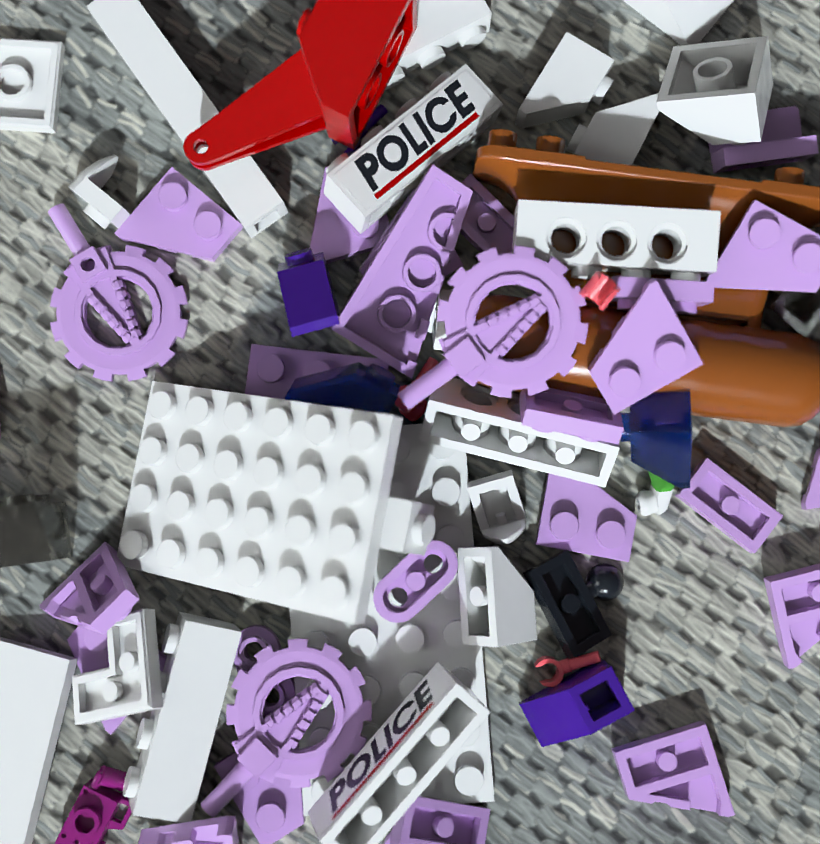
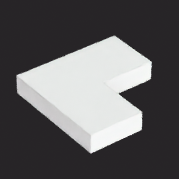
M143 608L131 611L126 618L116 622L107 631L109 667L72 676L75 725L90 724L163 708L155 609Z

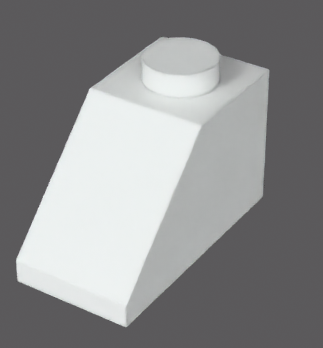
M566 32L518 109L515 124L521 128H527L585 114L592 101L600 105L614 82L612 78L608 77L614 59Z
M659 93L595 112L588 128L581 124L578 125L567 150L573 152L574 155L585 156L587 160L632 165L659 113L656 103Z
M388 497L379 548L401 553L425 555L427 545L431 543L435 533V519L433 517L435 506Z
M456 548L462 645L502 647L537 640L534 591L500 548Z

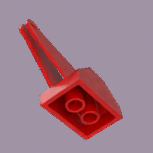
M317 0L313 9L307 7L297 26V36H299L301 49L213 118L187 135L184 140L183 149L191 164L202 171L212 170L325 129L329 138L354 150L417 29V0ZM208 147L206 152L198 153L201 148Z

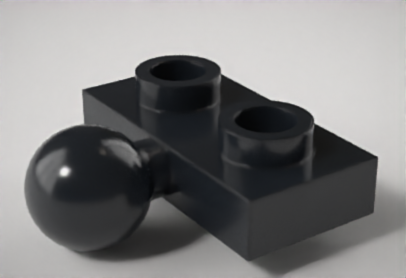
M565 550L523 573L529 586L534 591V596L566 658H575L612 636L594 599L610 601L619 596L624 586V579L617 567L608 563L595 565L588 572L585 582L569 551Z

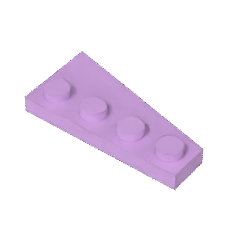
M431 165L339 314L340 324L331 327L336 333L411 379L473 190L435 165Z

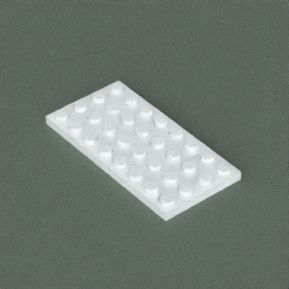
M423 424L402 425L389 497L434 505L435 533L433 539L448 544L457 557L456 548L474 547L471 504L467 489L469 480L466 452L419 441ZM379 548L365 624H352L290 608L292 639H309V647L321 650L324 644L327 643L343 652L339 659L349 669L356 665L366 681V684L360 686L363 700L371 699L372 721H364L361 735L367 737L365 745L437 662L465 684L487 707L482 646L462 645L458 569L453 580L413 618L401 623L390 622L380 616L375 608L373 596L379 581L408 553ZM435 554L427 556L424 560L425 569L432 573L439 571L442 567V559ZM394 588L389 593V600L394 605H402L408 598L406 591L402 588ZM300 676L294 677L295 695L310 686L315 680ZM330 694L299 741L300 749L317 744L327 736L332 728L335 709ZM488 716L420 796L462 804L495 801ZM351 753L342 763V766L346 768L355 758V755ZM325 775L310 779L311 787L302 788L304 816H309L307 813L337 777L327 782Z

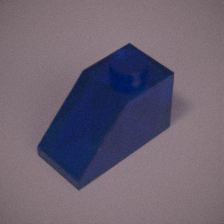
M358 362L295 378L284 398L291 401L388 414L398 398L397 394L399 393L400 385L394 382L395 376L385 368L373 363L367 367Z
M690 391L653 392L630 405V413H621L624 429L620 442H630L631 462L678 488H690L692 452Z

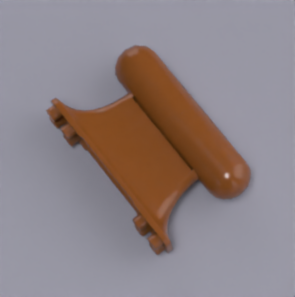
M505 129L489 131L488 144L479 147L476 152L473 176L480 182L503 189L516 203L518 199L721 211L718 256L753 200L759 201L809 230L820 227V186L804 185L805 170L801 168H778L775 170L774 180L763 179L761 182L602 162L587 160L585 156L565 154L566 141L557 136L544 135L537 137L535 150L516 147L517 133ZM556 230L551 234V243L557 251L561 253L575 251L576 240L572 233L567 230ZM612 232L602 235L601 245L604 251L611 256H621L625 249L623 239L618 234ZM656 235L652 239L653 252L659 258L670 259L673 254L671 241L662 235ZM568 269L563 276L572 288L580 285L582 290L590 279L571 277L572 270ZM602 271V273L606 274L610 278L613 276H621V272ZM651 274V278L670 279V275ZM714 288L713 303L700 307L697 306V314H676L701 358L703 365L629 407L778 427L800 426L820 412V344L801 334L761 329L769 290ZM500 294L487 295L481 301L476 314V321L525 298ZM586 296L585 301L587 305L579 307L581 323H588L585 344L577 342L575 350L571 355L577 362L565 377L558 372L545 382L548 388L604 399L587 368L599 350L607 345L612 337V331L623 316L626 317L629 311L618 310V301H611L602 311L592 299ZM547 310L502 358H523L536 351L543 343L549 329ZM477 381L476 383L477 385L483 386L485 388L491 389L492 387L480 381ZM522 389L512 390V392H520V393H521V391H522Z

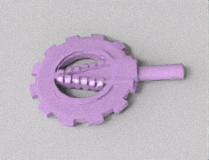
M61 203L49 209L48 214L74 257L69 259L71 264L63 272V274L68 276L62 289L54 288L50 307L57 308V321L50 322L52 334L56 342L63 340L69 350L64 356L77 369L86 365L95 370L92 377L113 382L114 375H127L128 381L147 377L146 369L156 363L164 367L176 354L171 348L177 337L185 338L189 322L187 319H182V305L188 304L184 286L176 287L169 277L174 270L160 257L155 263L144 257L146 250L140 247L126 245L125 252H112L110 245L99 248L90 247L65 204ZM124 281H130L139 285L149 296L152 305V322L145 334L141 329ZM89 303L128 345L109 346L98 340L91 332L87 321V306Z
M515 245L513 247V254L498 255L497 248H493L477 254L476 257L480 263L473 266L469 271L466 272L460 267L448 282L449 285L454 287L448 302L440 300L437 312V321H445L446 337L439 339L445 359L397 394L408 410L456 375L473 387L477 381L492 386L491 395L511 398L512 390L527 388L528 395L530 396L548 389L545 381L558 372L565 377L577 362V360L571 357L577 342L585 344L588 332V323H581L579 309L580 306L587 305L585 297L579 294L581 291L580 285L572 288L563 276L568 269L554 257H551L547 263L533 257L535 253L534 248ZM506 285H520L535 293L476 321V314L481 301L494 289ZM547 310L549 329L543 343L536 351L523 358H502Z
M288 639V647L274 651L271 644L256 653L254 657L258 662L249 672L242 668L240 669L231 686L238 690L235 703H228L226 706L227 725L235 726L238 737L237 740L232 741V745L239 755L237 758L239 763L201 802V807L208 815L215 817L253 776L256 779L261 777L271 783L274 782L276 776L289 779L290 788L311 787L310 779L325 775L328 782L340 775L345 769L342 763L351 753L356 756L361 751L367 741V737L361 735L364 721H372L371 699L363 700L360 686L366 684V681L358 667L355 665L352 669H349L339 659L343 652L327 643L324 644L321 650L309 647V639ZM296 676L315 680L310 686L306 687L266 717L264 716L266 698L272 688L278 683ZM330 694L335 709V716L329 733L315 745L301 749L296 748Z

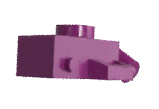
M105 765L101 766L94 778H91L83 786L54 844H106L103 838L108 829L123 830L132 814L128 797L123 796L127 772ZM124 804L129 806L121 821L114 816L120 805Z

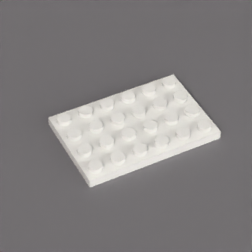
M152 381L117 557L128 568L352 624H365L403 418L390 414Z

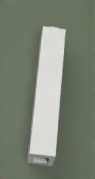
M94 0L86 6L101 30L183 144L189 133L195 131L219 113L139 0ZM208 147L201 148L198 153L206 152ZM251 156L212 170L203 171L251 239L288 213L284 201Z

